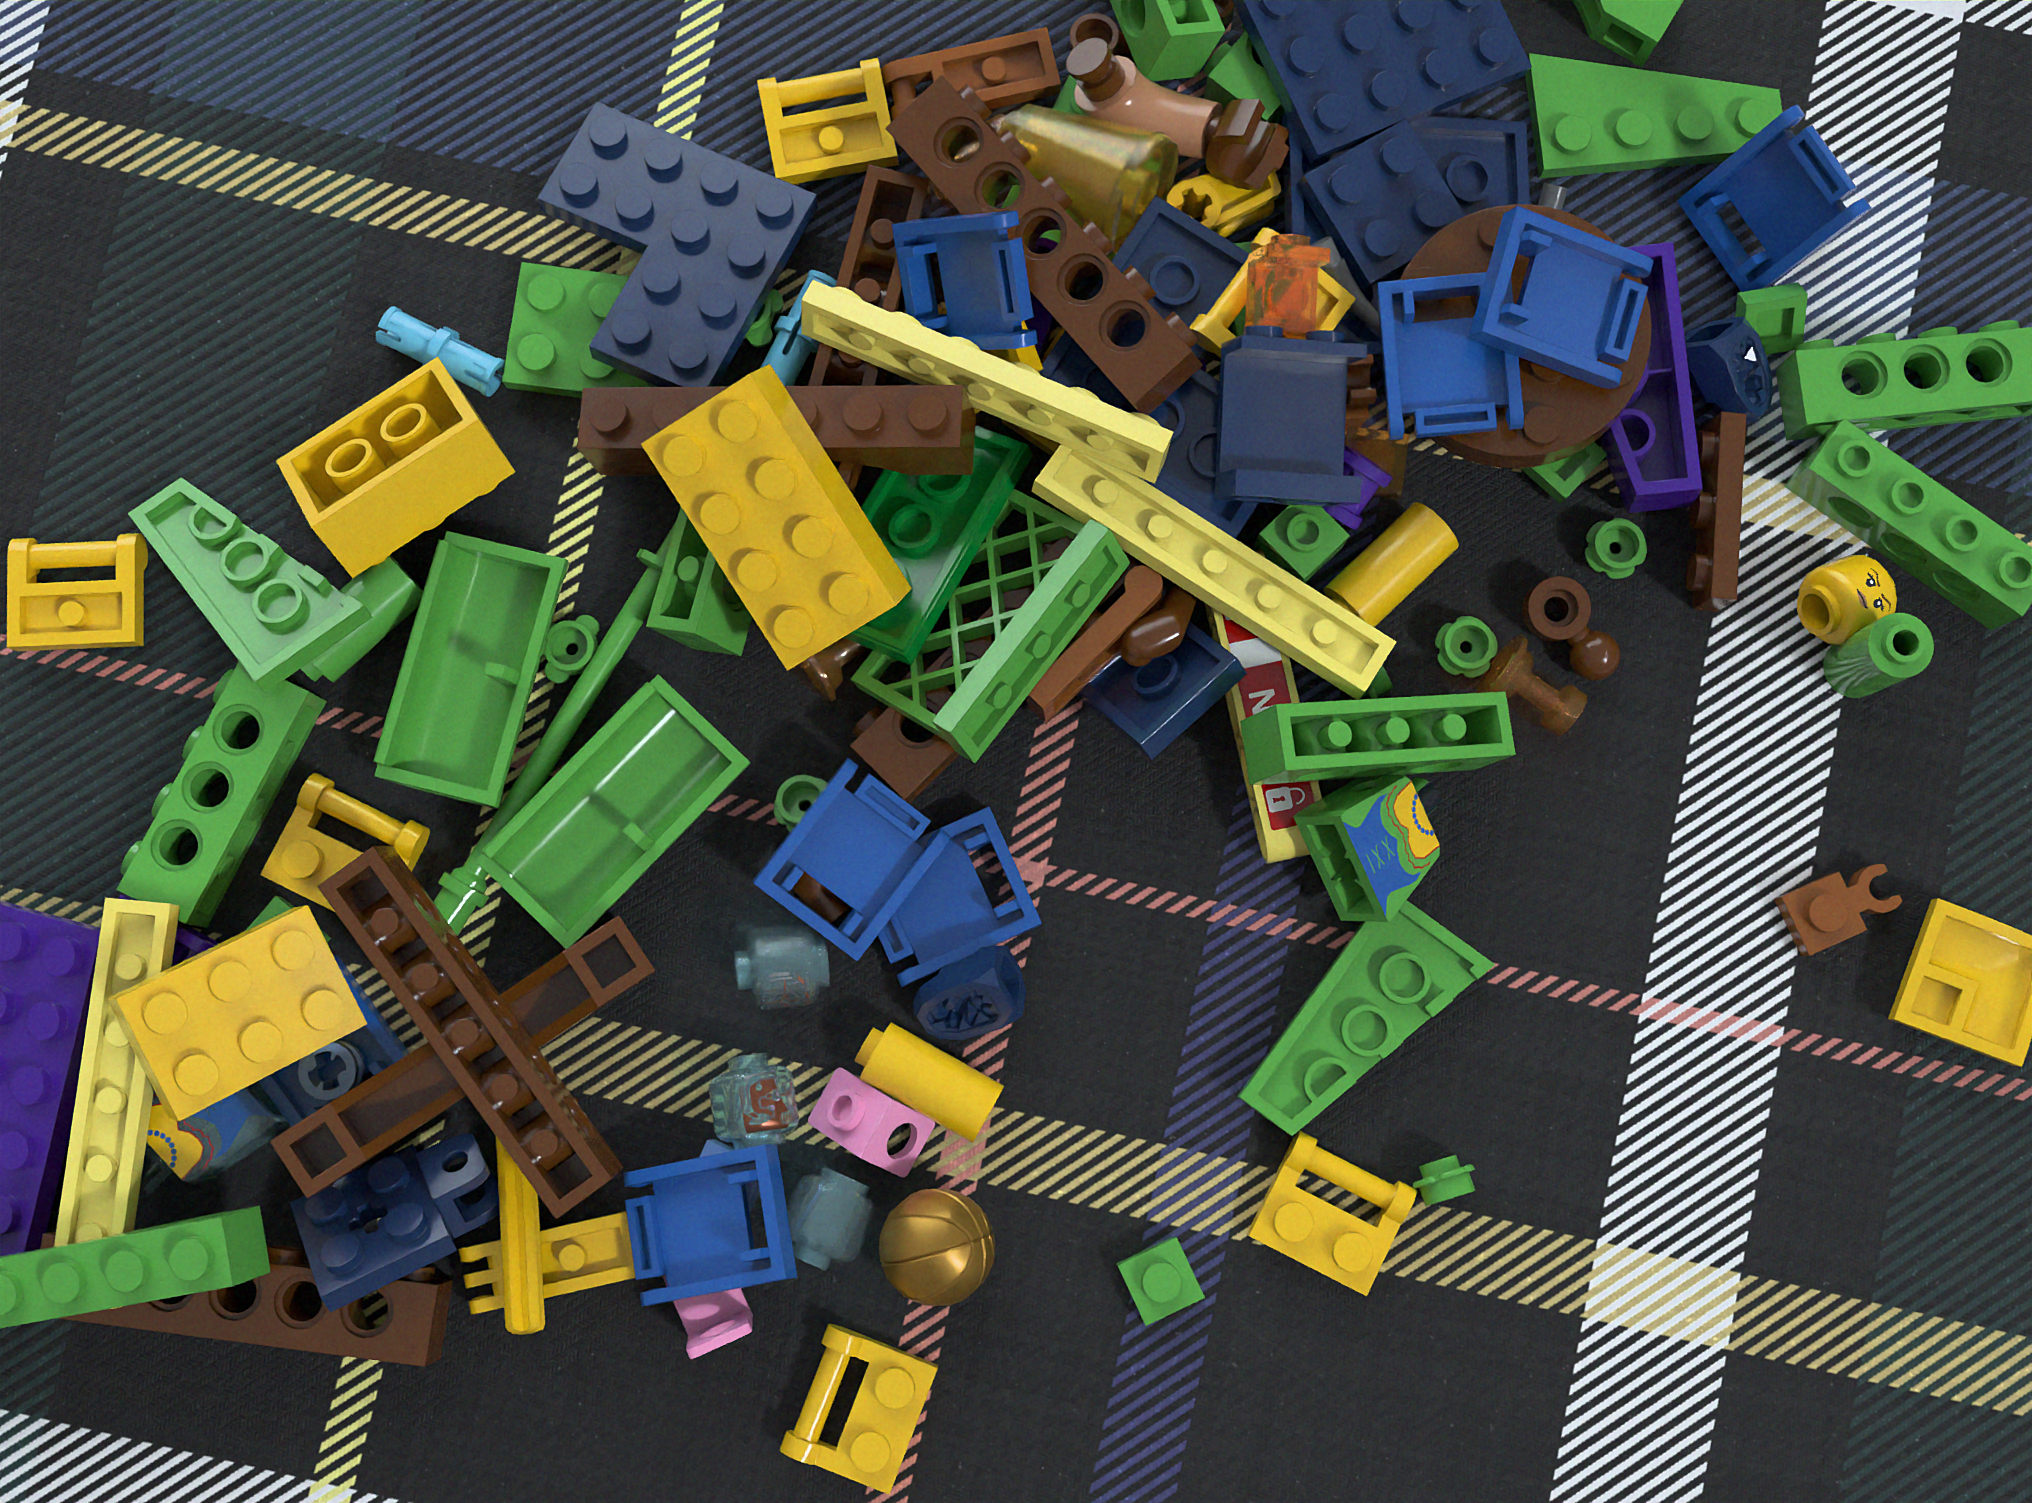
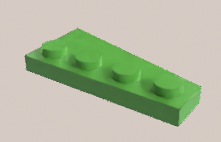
M1529 53L1527 56L1532 65L1531 69L1525 74L1539 179L1724 162L1783 113L1779 89Z
M179 478L128 513L264 694L373 618L363 603L350 594H343L329 584L324 576L308 565L303 566L287 555L278 544L262 533L259 535L251 530L235 514L183 478Z

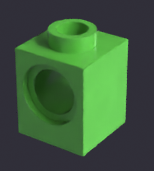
M1289 505L1259 533L1252 550H1262L1266 559L1306 584L1340 552L1350 535L1322 507Z

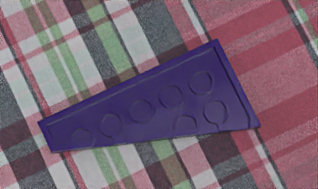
M1 900L0 1256L40 1249L43 1233L47 1231L72 1127L101 928Z

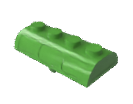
M446 531L443 540H438L373 762L377 763L375 777L484 807L500 808L504 794L503 789L519 733L523 728L526 717L525 713L542 655H544L548 641L547 636L563 580L566 578L570 563L567 559Z
M657 675L650 683L646 682L482 849L483 853L475 861L567 949L582 938L751 762L660 675Z

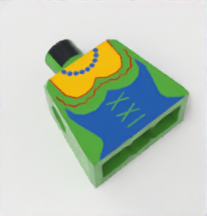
M1380 775L1357 778L1293 816L1341 921L1389 922L1439 857L1440 845L1427 816L1437 808L1440 798L1436 788L1429 781L1419 777L1410 780L1405 775Z

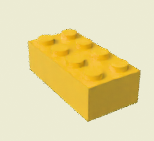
M770 364L746 375L641 443L787 671L893 608L912 589Z

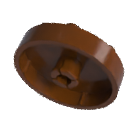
M1528 204L1496 206L1466 215L1437 232L1415 254L1404 270L1400 280L1487 272L1503 214L1516 206L1528 209L1612 243L1615 242L1596 226L1562 210ZM1520 254L1516 256L1511 273L1514 304L1518 302L1530 259ZM1622 273L1619 280L1627 278L1642 284L1640 278L1630 277ZM1647 295L1628 361L1621 364H1611L1597 359L1599 362L1622 371L1623 374L1618 387L1613 389L1601 388L1518 357L1524 412L1523 429H1508L1505 407L1495 408L1496 431L1429 438L1452 454L1475 463L1499 468L1541 466L1567 458L1583 450L1604 434L1618 419L1642 378L1649 357L1652 329ZM1476 296L1414 301L1415 315L1413 323L1472 318L1477 308Z

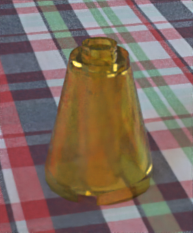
M1032 104L1023 106L1018 112H1010L999 129L998 136L1007 128L1032 155L1033 158L1024 166L1038 181L1048 173L1072 199L1074 203L1065 211L1079 227L1090 219L1113 244L1115 249L1112 252L1114 253L1119 251L1155 195L1166 201L1177 170L1178 146L1170 141L1172 138L1159 131Z

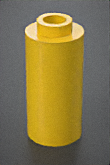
M1414 502L1324 588V594L1333 602L1375 627L1458 548L1457 538L1449 526L1433 510L1422 503Z
M892 1022L884 1033L873 1027L855 1058L856 1063L864 1066L859 1078L860 1080L971 1143L974 1142L1004 1088V1085Z

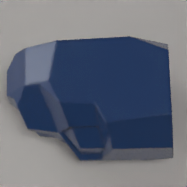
M1744 316L1711 321L1689 331L1684 335L1689 380L1694 392L1707 403L1712 404L1718 414L1720 412L1747 414L1746 424L1756 422L1771 406L1773 397L1772 371L1759 334Z
M1008 946L981 947L973 955L941 967L939 975L919 988L913 1000L914 1017L928 1034L939 1039L965 1040L1002 1029L1023 1015L1026 987L1020 966Z

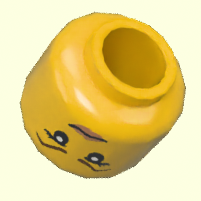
M1849 555L1821 565L1806 574L1800 585L1797 598L1798 616L1803 626L1817 638L1831 645H1841L1861 628L1886 615L1895 613L1897 603L1895 584L1889 573L1876 560L1866 555Z

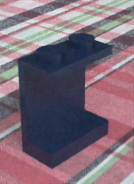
M1266 325L1244 327L1243 335L1221 344L1215 500L1334 508L1360 503L1362 477L1343 476L1348 364L1367 358L1368 345L1345 343V333L1327 330L1306 332L1305 340L1283 338V328Z

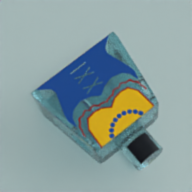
M258 1081L181 1121L168 1118L154 1091L140 1188L151 1193L173 1171L188 1185L208 1182L280 1134L290 1125Z

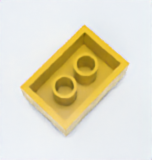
M438 357L276 460L311 528L352 578L369 567L382 563L392 552L424 531L434 529L447 516L478 496L491 492L501 481L515 473V470L478 413Z
M308 905L294 907L107 998L168 1118L176 1121H181L367 1025Z

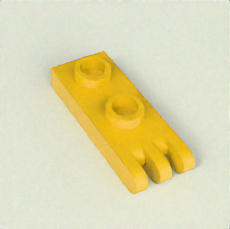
M626 1211L540 1230L544 1298L636 1278ZM501 1239L458 1249L461 1262H475L484 1257H487L489 1269L463 1275L465 1287L471 1288L492 1283L494 1295L478 1296L468 1301L470 1314L504 1308Z

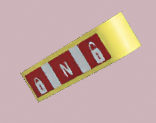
M1262 550L1255 551L1265 558ZM1204 602L1212 639L1237 657L1247 672V675L1225 694L1264 861L1268 864L1310 855L1293 816L1322 799L1318 781L1249 785L1240 721L1275 704L1300 703L1290 658Z

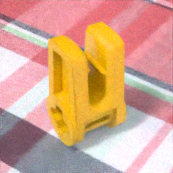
M1210 172L1192 179L1183 180L1175 185L1168 194L1166 202L1180 211H1186L1191 218L1201 216L1202 219L1199 223L1226 238L1270 216L1275 208L1274 200L1281 193V186L1276 172L1270 173L1261 188L1257 190L1233 187L1222 182Z

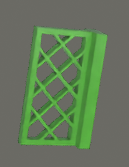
M1013 489L970 563L971 565L988 560L990 579L960 587L959 582L944 610L949 608L951 628L929 634L914 662L910 665L911 678L889 685L878 681L889 665L899 660L875 650L872 651L851 678L860 690L946 740L956 753L973 763H976L1130 564L1110 528L1092 519L1085 525L1016 489ZM1013 509L1027 516L1028 530L998 539L997 529ZM1066 536L1074 539L1059 559L1044 563L1042 543ZM1030 547L1032 566L1002 575L1000 556ZM1034 584V591L1021 608L1005 612L1003 592ZM991 596L993 616L963 624L962 604ZM995 633V641L982 658L966 662L965 642ZM952 646L954 666L924 674L923 654ZM955 683L956 691L937 715L927 710L926 691ZM913 696V701L908 699L907 697Z

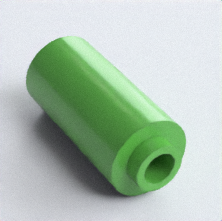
M391 555L382 563L371 566L355 576L339 590L345 595L350 594L363 603L373 618L300 668L314 682L324 675L334 683L419 607L424 590Z
M1906 613L1886 615L1861 628L1841 645L1830 646L1823 662L1826 680L1836 692L1850 698L1866 697L1922 672L1928 666L1933 656V638L1928 627L1913 615Z

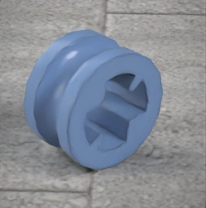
M336 1040L301 1058L298 1066L299 1082L304 1090L314 1098L326 1101L336 1099L360 1085L365 1073L364 1057L356 1046L344 1040ZM328 1051L332 1052L331 1060L342 1058L346 1065V1070L338 1074L340 1086L337 1088L332 1087V1079L322 1081L318 1075L317 1069L326 1065L324 1054Z

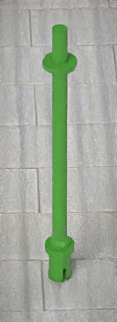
M676 522L656 554L645 549H640L636 557L647 567L644 574L463 867L453 869L452 873L445 871L438 881L443 887L434 900V904L457 936L475 907L483 908L489 898L485 894L487 889L485 879L488 873L475 860L483 853L482 849L540 791L651 611Z

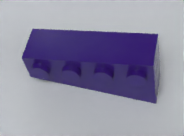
M1673 242L1625 247L1648 256L1653 260L1650 275L1640 278L1642 284L1648 286L1646 295L1651 314V345L1644 373L1634 394L1618 419L1598 439L1602 449L1608 454L1606 459L1627 513L1691 507L1703 488Z

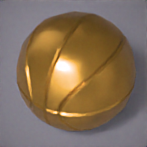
M950 1189L920 1190L909 1195L889 1213L879 1239L881 1266L888 1281L904 1297L925 1306L953 1305L965 1300L986 1280L995 1258L993 1228L985 1212L971 1198Z

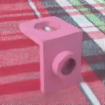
M843 1068L835 1070L808 1118L809 1125L859 1158L900 1177L908 1175L935 1127V1122L890 1098ZM909 1123L911 1134L908 1143L897 1154L888 1155L887 1142L890 1135L901 1124Z
M665 1275V1276H662V1277H663V1279H664V1281H665V1283H666V1286H667L666 1275ZM741 1288L673 1301L688 1334L686 1351L690 1359L701 1356L752 1332L753 1314Z

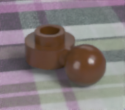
M1556 576L1535 584L1527 592L1522 605V615L1527 628L1532 634L1550 642L1566 640L1570 645V665L1574 672L1584 679L1597 681L1605 679L1614 673L1620 662L1621 653L1619 645L1606 632L1590 630L1587 627L1591 615V602L1581 584L1568 577ZM1548 599L1557 601L1562 608V616L1557 622L1548 619L1544 613V605Z

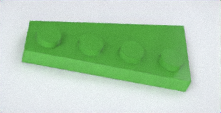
M1407 900L1389 922L1363 921L1237 1097L1289 1136H1293L1355 1084L1357 1079L1381 1059L1387 1057L1409 1035L1428 1019L1439 1013L1453 1001L1454 997L1473 981L1484 975L1495 964Z

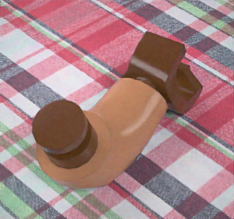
M1090 38L1079 43L1067 57V70L1077 81L1074 92L1076 104L1085 118L1101 134L1132 147L1157 153L1195 158L1206 157V168L1216 178L1239 189H1260L1268 175L1281 168L1289 150V147L1285 144L1289 129L1277 123L1260 120L1265 110L1260 99L1233 100L1226 105L1223 111V106L1219 102L1183 94L1156 84L1143 76L1129 58L1111 54V49L1107 43L1100 38Z

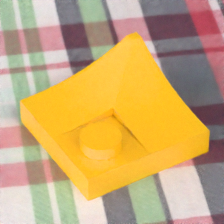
M1939 898L1931 899L1888 1019L2012 1066L2022 1067L2032 1039V935Z

